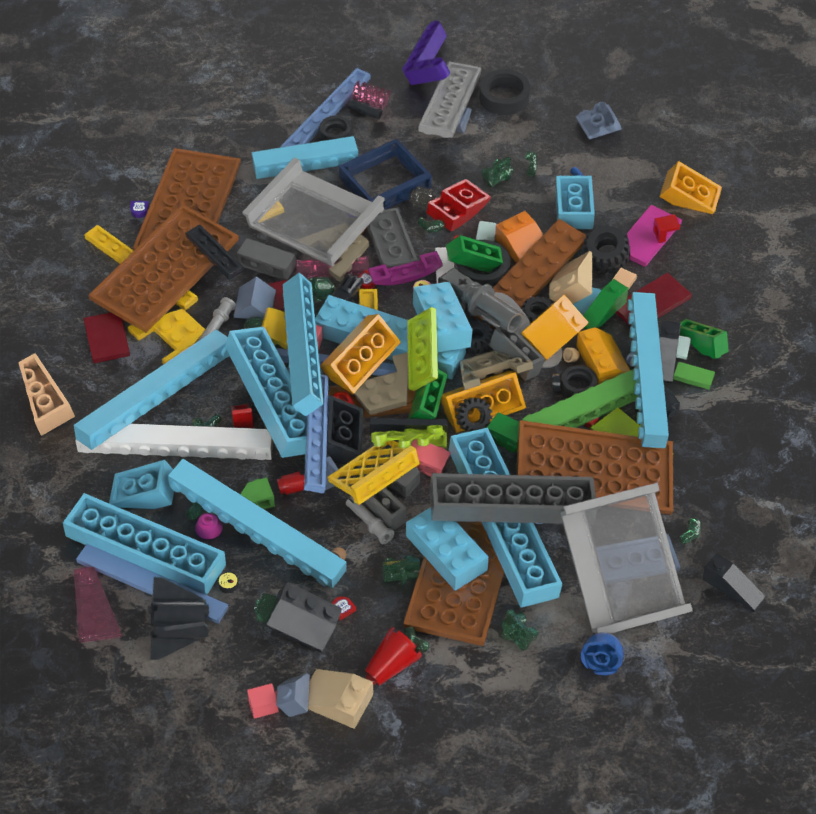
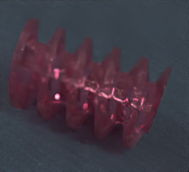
M358 80L354 86L352 96L357 101L367 102L373 107H378V109L382 110L389 102L391 91L387 90L384 93V88L378 91V86L372 89V84L366 87V82L360 85Z

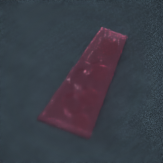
M95 568L74 569L80 643L122 637Z

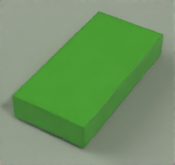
M678 362L673 380L710 390L715 372Z

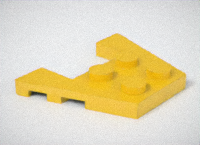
M184 309L165 314L147 333L133 325L128 326V332L138 341L152 332H156L175 350L162 359L163 364L198 342V339L205 331Z

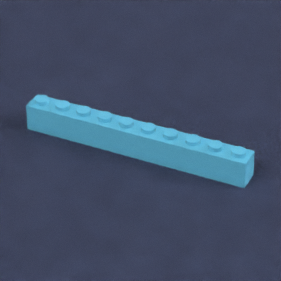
M298 273L283 284L292 406L297 412L307 416L323 405L312 285L302 274Z
M633 292L631 300L628 299L627 310L630 311L628 323L632 326L630 327L629 336L633 338L631 341V352H634L632 356V366H635L633 380H636L634 394L638 396L635 403L636 409H639L637 413V424H640L638 439H641L642 447L665 448L669 433L655 294Z
M214 330L74 424L76 440L91 450L101 445L111 436L117 434L127 425H130L162 401L229 357L225 348L228 337L218 330Z
M182 459L168 475L170 487L175 492H181L191 502H197L202 505V508L208 513L213 512L222 522L230 523L238 532L249 535L255 543L263 544L271 553L282 556L288 564H294L299 567L305 575L315 577L321 585L329 586L333 589L346 572V561L185 459Z

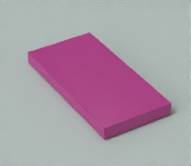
M653 205L646 210L627 233L631 252L630 260L644 267L647 266L675 232H667L666 242L658 243L653 232L654 219L671 214ZM676 217L679 224L681 225L682 219Z

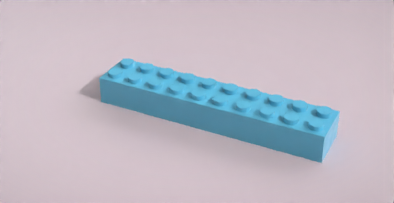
M488 428L451 436L449 452H451L450 455L459 474L510 475ZM482 522L521 608L559 598L562 582L533 523Z

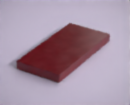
M668 272L636 291L639 293L655 294L657 319L692 297V294ZM632 294L627 296V303L628 299L631 300ZM625 303L616 314L632 327L628 323L630 311L627 310V303Z

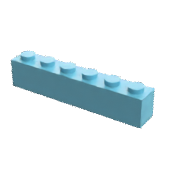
M354 136L252 152V162L256 179L277 176L294 157L300 160L303 171L336 167L358 157V149Z

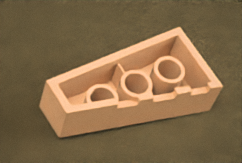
M36 353L20 361L19 366L34 415V421L41 436L74 418L75 415L70 404Z

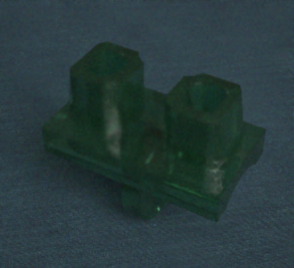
M506 156L502 160L497 159L492 167H486L481 171L483 179L487 180L489 187L495 186L502 180L508 181L511 179V174L514 171L510 164V157Z
M413 555L406 556L404 560H396L393 557L386 558L385 562H383L384 582L401 580L403 585L406 584L407 579L418 578L420 561L419 558H415Z
M512 609L508 610L506 618L501 623L504 629L502 637L506 641L512 639L522 651H525L530 643L536 640L539 632L535 627H526L527 619L522 612L515 613Z

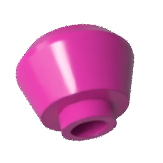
M211 513L200 516L195 526L197 535L203 539L216 538L223 529L222 522Z

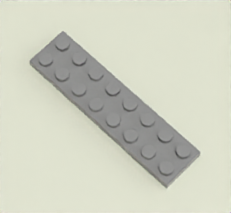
M449 61L447 67L450 70V75L440 80L419 124V132H424L428 135H440L444 138L453 137L480 77L482 67Z

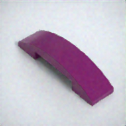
M435 251L420 255V260L391 268H387L384 264L369 268L368 272L373 284L397 285L423 278L441 268L443 263L438 252Z

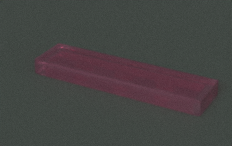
M361 256L358 260H355L352 264V269L346 272L345 275L348 273L352 275L361 274L364 270L368 271V256ZM318 259L296 260L297 274L300 273L305 278L331 276L329 268L332 266Z

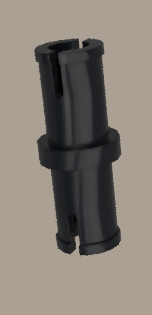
M351 98L348 103L349 109L358 111L363 116L368 115L377 120L382 116L383 111L381 109L370 106L367 102L362 103Z

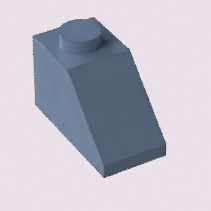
M308 673L289 678L277 686L276 705L289 717L308 712L310 681Z

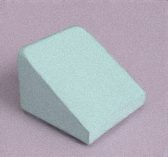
M480 221L476 240L494 241L497 224Z
M679 336L676 358L687 359L691 338Z

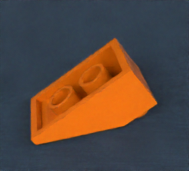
M526 211L497 224L495 230V240L507 250L516 263L543 236L537 223Z

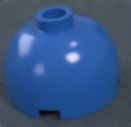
M604 632L596 633L589 637L581 651V660L587 669L588 667L594 669V673L598 675L614 674L621 667L624 659V648L619 639L612 634Z

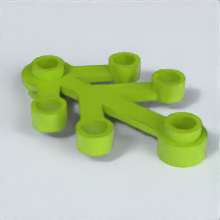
M441 425L427 426V430L410 428L405 429L404 432L371 433V440L374 446H385L387 441L398 440L399 448H408L411 446L410 442L417 439L418 446L429 445V439H441V436L445 435V431Z

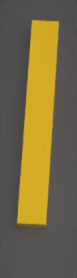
M96 225L84 234L86 240L119 264L133 252L131 248L99 225ZM188 291L176 305L186 311L198 301V296Z

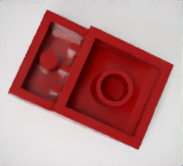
M464 179L442 190L440 197L428 202L426 214L452 232L475 216L489 202L491 196L467 179Z

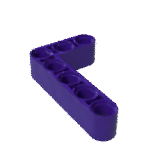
M438 20L428 24L402 68L404 75L411 85L443 80L450 75V70L443 58H435L447 36Z

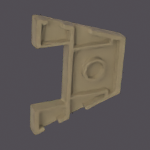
M343 223L296 241L313 249L320 246L328 251L350 226ZM360 234L337 259L339 262L329 268V274L341 282L344 279L345 273L352 269V264L355 260H358L368 248L369 240Z
M494 350L461 360L460 367L464 390L480 386V379L485 378L488 374H499L507 368H511L516 373H521L533 369V363L530 360L522 362V358L519 357L511 359L509 354Z
M408 352L392 356L396 372L368 379L354 393L356 399L370 415L407 405Z

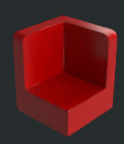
M675 214L654 219L653 232L658 243L666 242L667 232L680 230V224Z

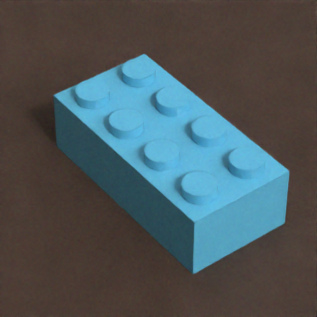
M450 282L414 287L413 306L417 315L430 307L436 309L437 352L471 347L472 328Z
M430 507L406 522V537L455 591L488 570V556L456 521H432Z

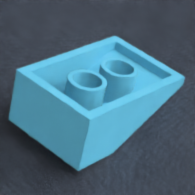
M165 460L116 473L114 475L109 504L119 508L157 509L172 505L174 490L170 487L168 475L173 471V468Z

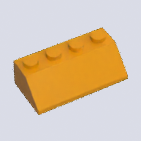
M379 314L367 315L320 365V368L331 381L354 394L401 341Z
M505 371L480 380V386L464 390L463 386L442 394L441 403L444 413L455 432L465 431L460 428V425L456 422L458 419L455 418V415H458L456 408L459 409L460 406L458 405L463 403L464 399L479 398L485 400V403L490 405L489 409H492L490 415L493 418L498 412L509 415L525 409L526 405L516 372ZM472 408L468 412V419L472 423L477 422L480 418V411L477 408Z

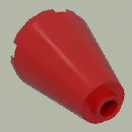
M394 627L388 630L364 671L366 673L365 679L372 681L373 686L375 684L380 686L422 657L420 651L418 653L414 651L416 645L401 631L395 633Z

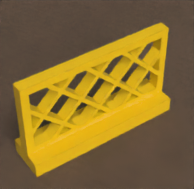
M394 440L385 442V446H391L389 449H383L385 446H373L327 477L328 482L351 495L354 502L360 505L420 464L416 448L412 446L399 448V443ZM389 454H390V457L380 458L381 455H389ZM371 456H377L375 459H368ZM366 465H375V467L365 468ZM356 466H362L361 469H353ZM352 475H360L358 478H350ZM342 476H346V479H338V478H339V477H342Z

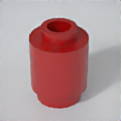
M298 471L281 476L280 479H277L280 493L289 495L303 491L305 475H300Z

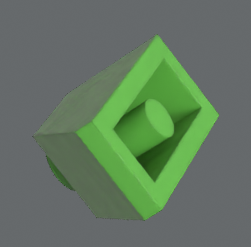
M267 477L247 483L240 494L264 510L275 507L274 495Z

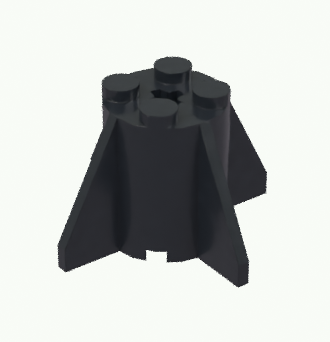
M153 577V603L148 606L150 626L153 627V632H150V660H159L203 639V637H208V625H205V617L209 616V605L206 604V599L163 577Z

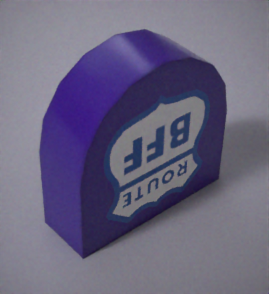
M131 201L130 209L132 216L135 218L145 217L149 210V201Z

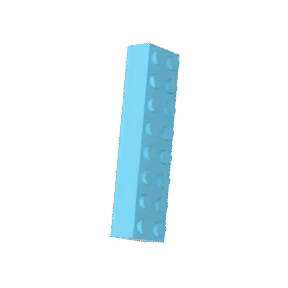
M330 295L315 318V324L322 326L323 338L341 344L367 315L379 314L401 341L386 359L392 360V356L408 352V320ZM466 348L437 352L438 369L448 374V379H453L460 366V361L463 360L466 354Z
M265 327L230 331L225 348L281 457L305 454L307 416L297 412L292 406L290 374Z
M85 493L63 522L66 537L84 545L94 546L205 595L209 593L226 566L224 551Z

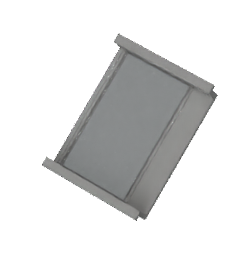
M294 157L242 213L246 216L249 227L333 267L335 261L380 212L384 211L383 202L385 199L378 195L373 202H370L302 170L300 160Z
M658 483L564 506V511L560 512L592 633L604 632L610 634L693 611L691 603L685 604L655 495V492L660 491Z

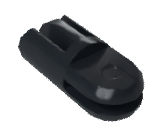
M348 273L333 296L351 302L363 285L364 280Z

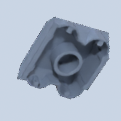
M604 102L595 104L594 110H584L576 116L588 139L622 130L609 104Z

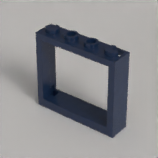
M398 139L387 142L339 165V179L353 194L373 202L377 196L372 198L352 176L396 156L415 178L379 195L385 199L383 202L384 210L432 188V175Z

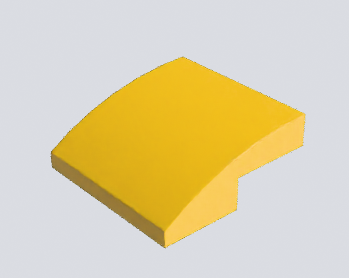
M268 307L261 327H265L274 346L278 344L282 348L288 349L285 312Z

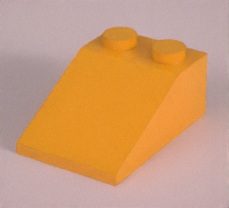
M678 161L667 171L659 197L674 206L713 214L722 187Z
M563 295L524 329L521 334L546 361L588 324V321L570 300Z

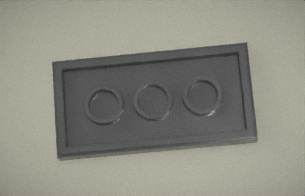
M398 207L380 212L367 226L380 264H385L387 268L418 261Z

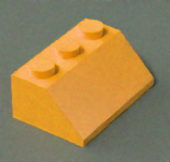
M596 327L578 332L577 348L586 366L595 372L597 385L605 380L615 378L621 373L630 371L611 334Z

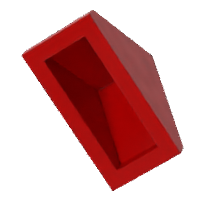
M250 404L230 406L234 428L252 429L253 418Z

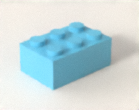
M556 176L557 221L561 219L575 229H593L595 214L592 176Z

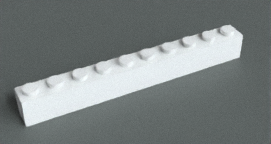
M130 424L92 450L76 440L78 452L271 460L273 439L267 429Z

